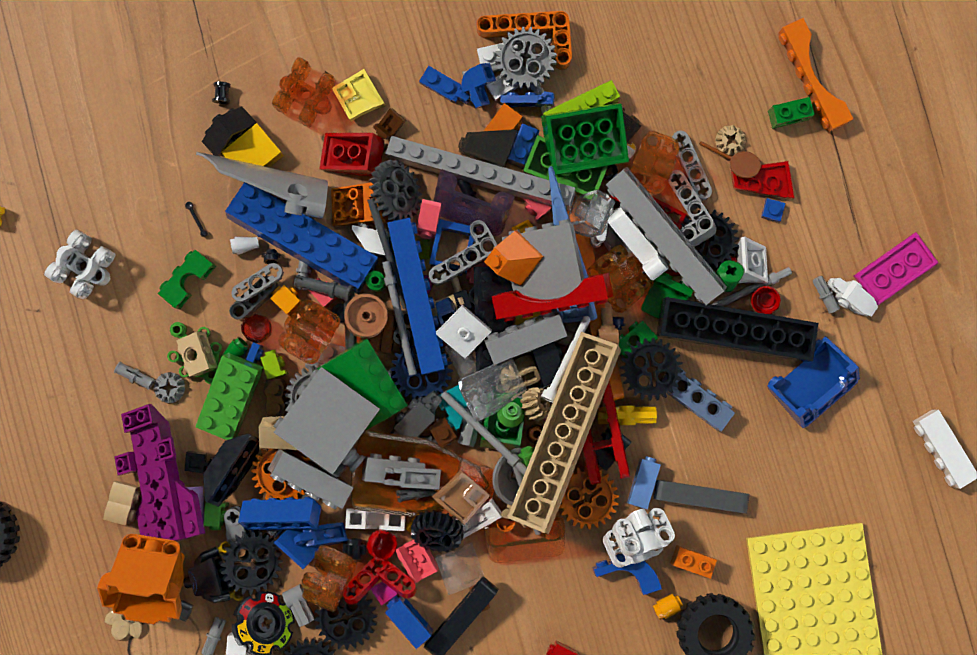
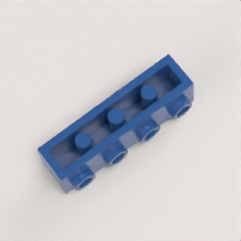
M289 497L286 500H278L276 498L260 500L253 498L242 502L238 523L246 530L318 529L322 507L311 497H304V499Z

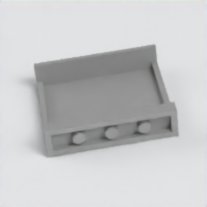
M570 219L559 221V225L556 226L552 222L542 224V229L537 230L536 226L525 228V232L520 233L544 257L522 285L511 281L513 291L517 290L524 295L538 299H554L570 294L579 286L584 279L573 226L579 224L578 221L571 222Z
M321 367L319 370L315 369L309 377L311 382L308 386L303 385L297 393L300 396L296 402L291 401L285 409L288 412L284 419L280 417L273 427L276 428L274 431L276 435L333 474L380 409Z

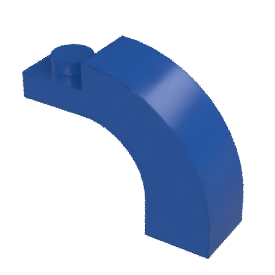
M617 553V559L620 562H625V556L622 553ZM610 559V562L602 560L597 562L595 567H592L596 577L617 570L632 573L636 577L643 595L662 589L655 571L645 561L619 568L613 565Z

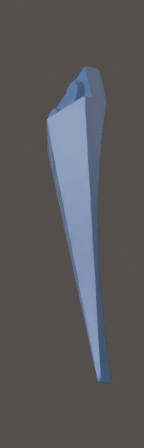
M550 166L548 171L553 225L556 226L559 225V221L569 219L554 169ZM579 250L581 265H582L583 274H584V279H585V278L588 277V275H587V272H586V269H585V265H584V262H583V259H582V256H581V253H580V250ZM590 302L589 306L577 308V305L570 306L569 310L559 311L557 308L562 323L582 321L584 316H589L590 320L597 318L594 302Z

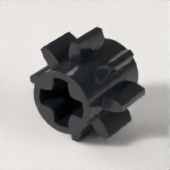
M348 538V543L343 544L342 553L347 554L346 559L360 560L361 555L366 554V544H362V539Z

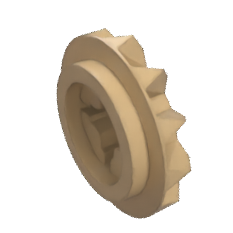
M734 125L724 126L716 135V146L718 150L730 156L735 155L744 149L746 143L745 134ZM735 134L734 141L736 143H731L728 146H726L728 142V138L726 137H731Z

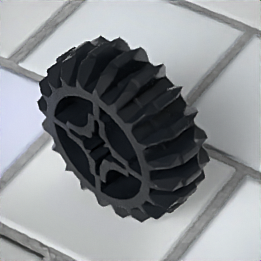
M426 510L425 513L420 512L419 515H416L411 525V537L414 539V542L419 543L420 547H426V550L431 549L433 552L454 551L455 548H459L464 536L461 521L456 520L455 516H449V513H442V511L436 512L433 510L430 512Z

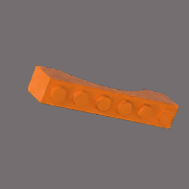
M801 18L782 27L779 31V40L787 49L788 59L796 67V75L802 80L804 91L810 96L812 107L821 118L820 123L822 127L829 133L850 123L853 117L846 103L829 93L815 76L809 56L812 34L804 18Z

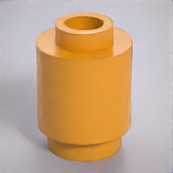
M670 594L656 601L653 609L659 620L681 612L680 607L683 604L678 595L674 597L673 594Z

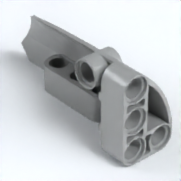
M196 152V155L204 157L213 164L219 173L287 200L284 212L301 216L303 213L307 216L323 219L328 191L327 180Z

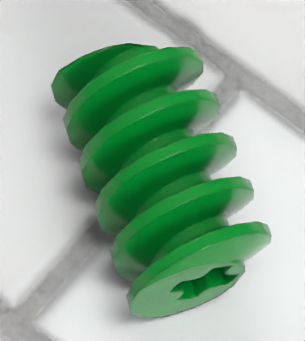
M731 260L724 261L716 271L718 277L727 286L724 292L733 291L742 278L744 269L740 263Z

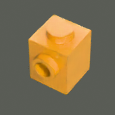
M285 285L282 287L278 286L272 292L273 296L270 298L289 316L303 303L297 297L299 293L292 286L289 288Z

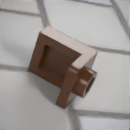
M390 108L381 121L375 124L373 128L379 137L390 139L391 136L396 135L406 120L393 108Z
M441 417L435 419L431 426L428 427L440 448L457 438L445 417L443 419Z

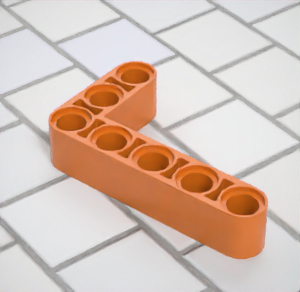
M564 11L485 15L477 20V33L482 38L508 37V32L512 35L515 34V28L518 32H521L522 27L518 26V23L521 21L527 23V26L524 27L526 32L532 27L533 33L540 29V35L544 33L552 34V44L555 45L553 52L557 53V57L554 58L557 63L555 67L559 70H565L570 66L572 59L570 22L568 14ZM558 19L564 20L565 24L558 25L555 21ZM543 20L546 22V25L539 26L537 22ZM507 23L509 26L506 29H502L499 27V24ZM482 24H488L490 28L487 30H483L480 28V26ZM562 37L566 40V43L560 44L557 42V39ZM565 56L568 61L560 62L558 57Z

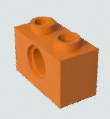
M676 545L670 563L673 566L711 579L717 560L705 554Z

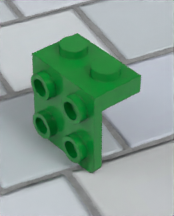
M662 273L653 281L641 306V310L659 319L663 298L670 297L687 300L691 297L694 290L687 287L683 281L678 283L672 280L673 277L671 275Z

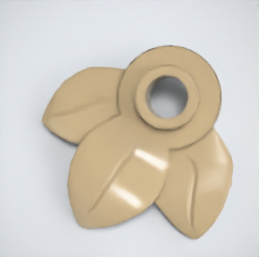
M113 610L106 615L105 623L112 625L111 633L115 640H122L128 634L135 638L140 637L142 632L141 622L126 620L124 615L113 613Z

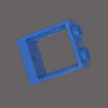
M439 219L429 262L430 266L434 267L442 262L436 260L442 230L470 236L467 248L474 244L469 225ZM477 227L473 229V232L475 234L477 232ZM472 252L466 255L468 261H470ZM450 264L449 268L452 271H457L460 265Z
M396 595L386 605L388 607L385 612L386 615L416 649L432 636L433 628L407 598Z

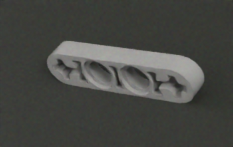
M681 130L677 131L671 138L672 147L687 180L700 200L704 201L710 197L712 188L688 134ZM677 136L684 138L682 144L684 147L688 145L689 148H685L680 152L679 149L682 148L680 142L676 143ZM683 153H691L692 161L685 162L682 158ZM693 169L698 170L700 178H691L690 171ZM701 180L704 181L700 184L702 189L707 190L705 196H703V194L698 193V191L700 190L699 184L697 186L694 185L695 183H698Z

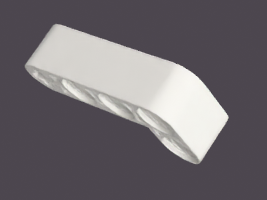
M620 207L606 218L613 230L643 264L642 268L651 280H655L669 269L668 260L659 254L656 245L646 238L645 232L641 227L639 228L634 224L628 212L626 213Z

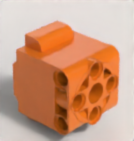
M139 534L126 535L122 540L111 572L105 573L99 581L97 589L102 607L112 608L113 613L124 615L126 620L154 625L159 621L170 623L171 618L179 620L182 612L180 591L185 578L183 568L185 555L181 553L179 543L174 540Z

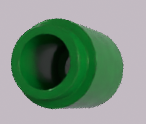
M372 271L366 277V284L372 291L380 292L386 287L385 276L379 271ZM377 277L379 282L373 284L372 280Z

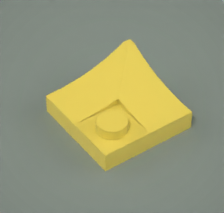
M365 69L332 88L351 122L366 113L385 106Z

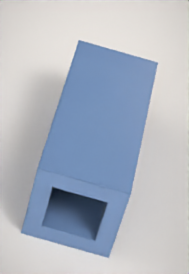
M648 456L645 457V460L639 459L627 500L628 504L648 510L661 464L656 463L657 459Z

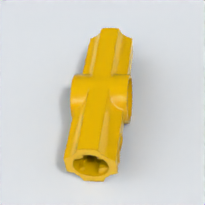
M606 407L598 408V424H609L607 423ZM616 407L619 425L656 423V407Z

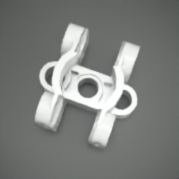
M74 230L67 239L68 246H62L58 249L56 262H52L47 267L44 276L53 282L61 284L67 279L70 272L73 271L79 276L75 277L77 279L69 293L77 298L86 299L94 288L92 283L100 286L109 283L110 273L105 268L113 262L115 253L101 246L89 258L84 252L91 244L92 238L79 230ZM86 261V268L84 270H81V263ZM102 272L101 280L97 281V273Z
M643 508L634 511L626 519H619L613 525L612 530L605 534L603 543L613 565L621 568L659 555L663 547L668 546L674 540L675 534L662 509L653 508L647 514ZM653 516L659 517L660 519H653ZM660 532H666L669 535V540L662 539ZM609 538H615L616 542L610 541ZM622 553L625 556V562H620L616 554Z

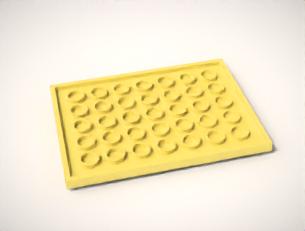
M863 523L746 538L763 655H882Z

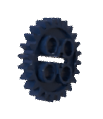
M413 340V346L410 345L412 356L415 359V369L417 373V369H419V363L417 360V352ZM400 347L401 355L395 353L398 360H392L396 367L390 368V370L396 371V374L392 375L391 378H397L398 381L394 384L401 385L399 392L405 390V397L412 394V400L416 396H419V398L427 396L432 391L443 393L444 391L441 387H448L449 385L445 381L452 379L447 375L453 372L452 369H448L452 362H447L448 365L444 366L445 370L437 372L439 379L435 383L428 380L429 374H426L427 386L424 387L421 373L409 376L408 369L405 366L406 360L403 348ZM413 376H417L420 379V384L417 387H412L409 383L410 378Z

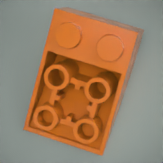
M373 183L331 189L333 226L358 225V223L366 225L375 224L367 201L368 199L375 198L370 196V194L374 193L369 188ZM379 210L383 223L393 221V219L388 220V215L382 216L383 210Z

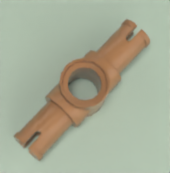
M601 308L602 326L597 330V337L619 345L618 328H615V325H613L612 308Z

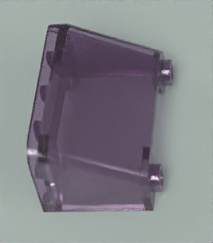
M441 169L433 200L434 202L441 203V217L469 226L474 221L480 220L487 225L493 236L502 234L513 208L515 196L506 192H499L494 196L491 203L455 191L457 185L456 176L449 171ZM476 226L478 231L484 232L483 227Z

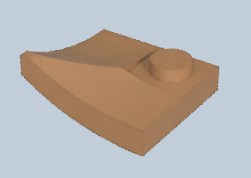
M460 470L432 497L465 525L490 495Z

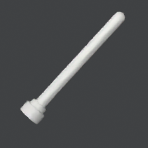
M589 316L583 317L550 387L544 389L541 398L553 403L580 333H585L589 325Z

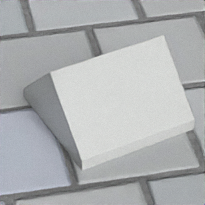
M745 236L741 237L738 243L739 247L736 249L737 262L743 266L744 274L739 283H768L766 247Z

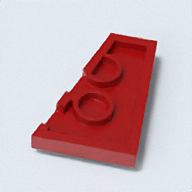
M788 161L761 165L758 174L752 178L738 177L731 170L733 189L794 199Z

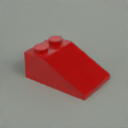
M325 133L319 169L358 176H372L371 173L375 171V167L379 166L382 161L385 140L374 133Z

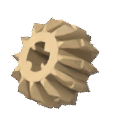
M533 387L522 394V399L520 400L522 403L521 408L524 409V415H527L529 420L539 421L549 414V409H551L550 402L541 398L544 391L543 388Z

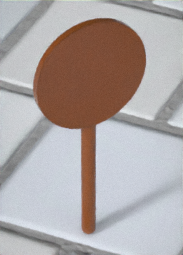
M704 142L699 143L701 146L729 159L730 168L738 177L752 178L760 171V160L751 152H738L732 157Z

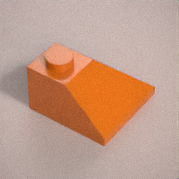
M516 230L494 247L484 262L497 275L522 285L544 256Z

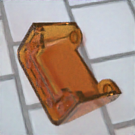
M562 516L555 517L549 535L544 533L542 538L506 542L505 532L502 529L495 527V524L485 526L488 556L495 563L555 557L561 555L565 550V523Z

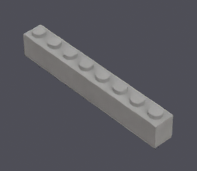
M628 167L606 184L609 194L621 202V208L626 213L629 212L631 214L634 224L646 232V238L651 243H655L659 254L670 261V267L676 273H680L684 284L695 291V297L698 301L704 302L707 305L725 291L727 286Z

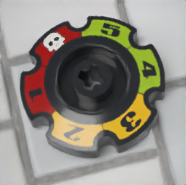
M268 591L255 593L254 599L252 596H248L236 607L233 615L237 617V622L232 624V633L239 646H247V653L251 655H272V649L281 651L291 640L293 632L290 630V625L295 623L291 608L289 609L285 602H280V595Z

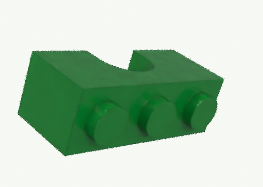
M197 250L190 251L184 258L185 262L181 266H177L173 270V276L169 281L163 282L159 288L158 295L178 310L192 296L185 289V280L191 275H196L205 281L216 268L215 264Z

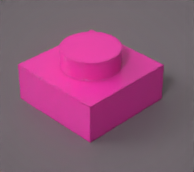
M380 582L371 589L381 606L398 594L384 582Z

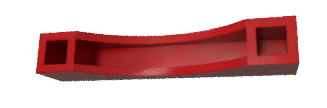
M608 272L583 279L579 286L570 294L560 298L538 299L514 290L492 296L496 319L504 318V321L516 319L515 316L522 315V318L534 316L533 313L540 312V315L551 313V309L558 308L559 311L569 310L570 306L577 305V308L589 306L590 302L595 301L596 305L604 304L614 295Z

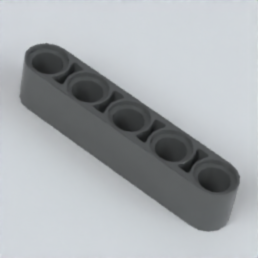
M656 480L653 499L747 514L750 494Z

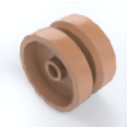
M360 294L353 297L344 311L347 329L354 336L361 339H370L377 336L384 329L387 322V309L384 302L371 294ZM362 314H369V319H363Z

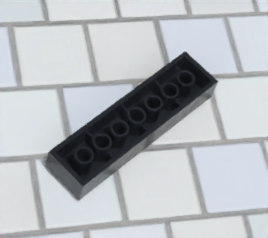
M665 297L661 303L656 336L811 362L814 359L819 323Z

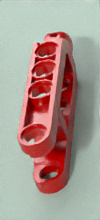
M610 381L603 395V403L606 407L607 423H609L612 438L593 442L590 428L583 446L591 485L601 483L595 452L598 449L613 447L615 460L619 467L620 479L630 477Z

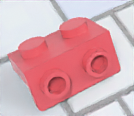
M414 539L396 549L398 559L403 563L407 575L415 584L440 570L430 549L426 550V547H420L419 543L414 542Z

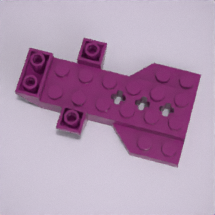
M147 404L121 414L124 433L131 434L134 452H126L114 458L118 476L138 473L142 500L136 511L140 535L177 542L205 534L198 494L184 486L185 483L179 478L176 462L177 456L169 422L152 404Z

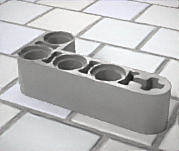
M674 170L669 173L668 182L692 220L680 231L685 237L688 234H694L693 238L688 241L693 247H696L716 233V225L684 173L680 170ZM679 180L683 186L679 187L676 181ZM691 194L688 199H683L684 195ZM695 209H701L699 213L692 214ZM704 224H711L708 229H702Z
M474 221L470 226V234L475 244L430 270L429 278L434 285H443L486 260L492 251L487 252L483 249L485 243L488 242L492 243L494 247L497 246L493 235L483 221ZM476 226L483 227L484 232L481 235H476L473 232ZM469 252H474L477 258L475 261H468L466 255ZM452 262L460 264V268L457 271L450 270L449 265ZM446 266L447 272L450 275L447 276L445 272L441 275V280L433 279L435 277L434 273L438 272L440 274L444 272L443 267Z

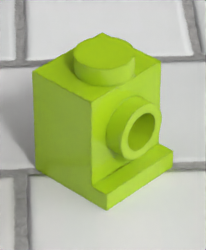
M276 350L265 352V356L260 357L267 380L289 374L287 370H283V367H285L284 359L282 356H279Z

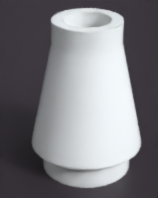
M235 237L230 239L233 254L240 255L259 248L257 237Z

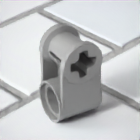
M240 506L231 507L224 515L227 542L228 540L236 541L235 535L241 538L242 531L249 535V530H246L238 523L239 517L236 520L235 517H231L233 512L235 515L240 516Z

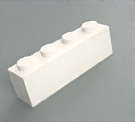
M931 410L913 421L915 432L920 437L922 436L925 441L924 446L926 450L933 454L936 466L944 472V479L950 487L961 489L977 479V471L939 410Z

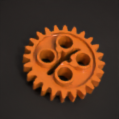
M261 448L263 455L256 454V458L259 461L252 462L257 468L251 469L252 473H256L252 480H258L254 487H261L259 494L266 492L265 499L271 495L273 498H280V500L291 498L292 496L298 499V493L305 495L303 489L299 492L289 487L286 480L283 482L284 487L282 489L274 487V481L276 480L270 476L271 472L265 470V464L272 462L278 449L268 448L266 450ZM281 449L307 463L310 460L299 450Z
M584 466L582 472L577 467V473L572 474L559 508H564L561 515L568 514L566 521L568 522L573 519V526L579 522L580 529L584 527V524H587L588 529H591V524L598 528V522L601 521L605 525L604 518L607 517L611 520L612 518L609 513H616L612 507L613 505H619V503L614 501L619 495L613 492L618 488L611 487L614 480L607 481L609 474L607 473L602 476L603 470L600 469L601 483L595 484L593 489H587L585 487V482L589 479L587 466ZM599 487L602 488L600 492L590 497V502L585 500L582 503H580L577 507L573 508V504L585 498V493L590 495ZM573 489L579 491V497L575 500L569 498V492ZM599 495L605 496L606 502L604 505L599 506L596 504V498ZM582 506L589 507L590 512L587 516L580 515L579 510Z

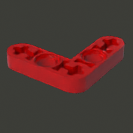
M373 558L344 587L342 593L346 603L355 604L379 580L401 597L407 599L412 598L416 594L417 589L415 582L388 560L381 561ZM376 564H378V565H381V564H382L383 567H382V568H380V567H377V568H376L375 565H376ZM396 573L398 578L395 581H390L388 576ZM369 576L371 580L367 584H363L360 582L362 577ZM403 585H405L406 587L410 586L411 590L409 591L408 589H406L404 591ZM349 592H351V593L355 592L356 595H355V596H353V595H350V596H349L348 593H349Z

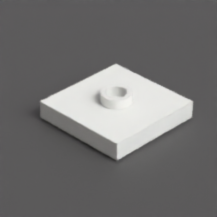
M462 304L436 331V335L462 357L466 358L492 330Z

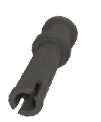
M296 275L294 280L295 287L328 294L333 299L336 297L349 302L353 297L354 287L352 285L344 286L336 281L329 283Z

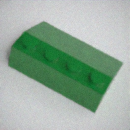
M614 103L541 116L544 138L555 175L629 162L622 104Z
M368 339L357 342L316 368L319 370L322 367L380 409L364 431L407 406Z

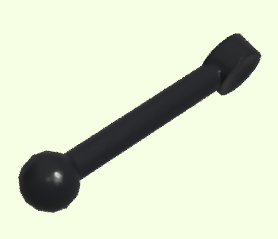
M187 202L185 204L186 209L190 210L197 226L201 231V237H206L208 233L206 230L203 229L198 217L196 216L193 210V204L191 202Z

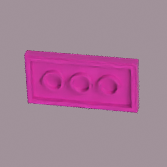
M915 232L853 275V277L862 285L866 292L874 297L877 305H880L937 265L938 261L917 232Z

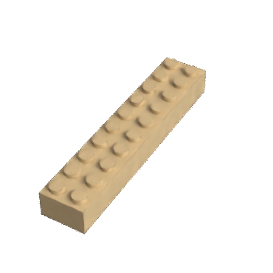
M584 332L580 333L507 518L549 535L621 349L618 344Z

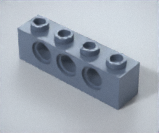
M685 371L678 373L682 380H676L675 382L683 381L686 385L685 390L681 392L672 386L671 388L674 393L671 394L668 391L666 393L714 429L722 432L735 414L731 410L733 407L725 401L721 403L717 400V395L711 390L707 389L705 391L702 389L699 381L694 378L690 380L685 376ZM666 373L661 378L660 382L664 383L667 381ZM695 392L701 395V400L698 403L692 400V395ZM710 404L716 406V412L713 415L708 412Z

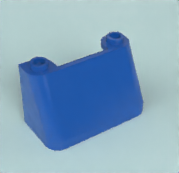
M825 336L823 339L816 341L813 361L802 362L785 378L782 376L773 377L767 387L791 417L802 428H805L858 383L860 379L859 367Z

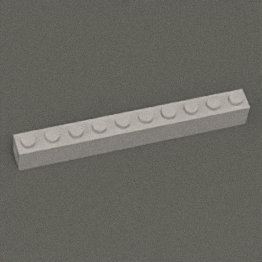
M391 136L386 151L389 160H398L399 163L404 162V164L552 206L550 180ZM558 183L566 210L570 211L576 194L575 187Z

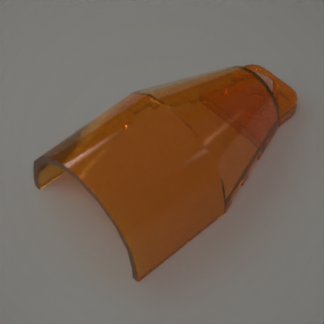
M364 430L359 438L356 447L359 455L370 457V453L382 454V458L389 459V455L401 456V460L408 461V457L420 458V462L425 463V468L440 469L439 489H436V493L461 470L489 493L490 496L485 502L493 497L494 470L491 467L477 465L426 438ZM364 460L353 473L351 472V486L353 487L351 502L354 510L413 517L418 516L420 512L425 513L426 510L432 512L433 510L445 509L432 496L419 498L418 501L413 499L398 502L397 498H400V496L397 497V490L409 488L363 481ZM386 473L385 480L393 479L400 481V473Z

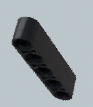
M484 576L480 578L428 639L424 649L432 655H445L494 598L499 588Z

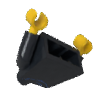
M227 541L222 542L218 548L215 546L200 553L194 561V567L188 569L189 577H185L183 581L185 588H192L195 596H202L203 599L212 603L230 601V598L239 601L243 598V596L237 597L234 590L229 593V591H232V588L227 585L228 581L222 579L225 574L219 572L223 566H220L218 562L224 560L219 553L227 552L223 549V545L228 543Z

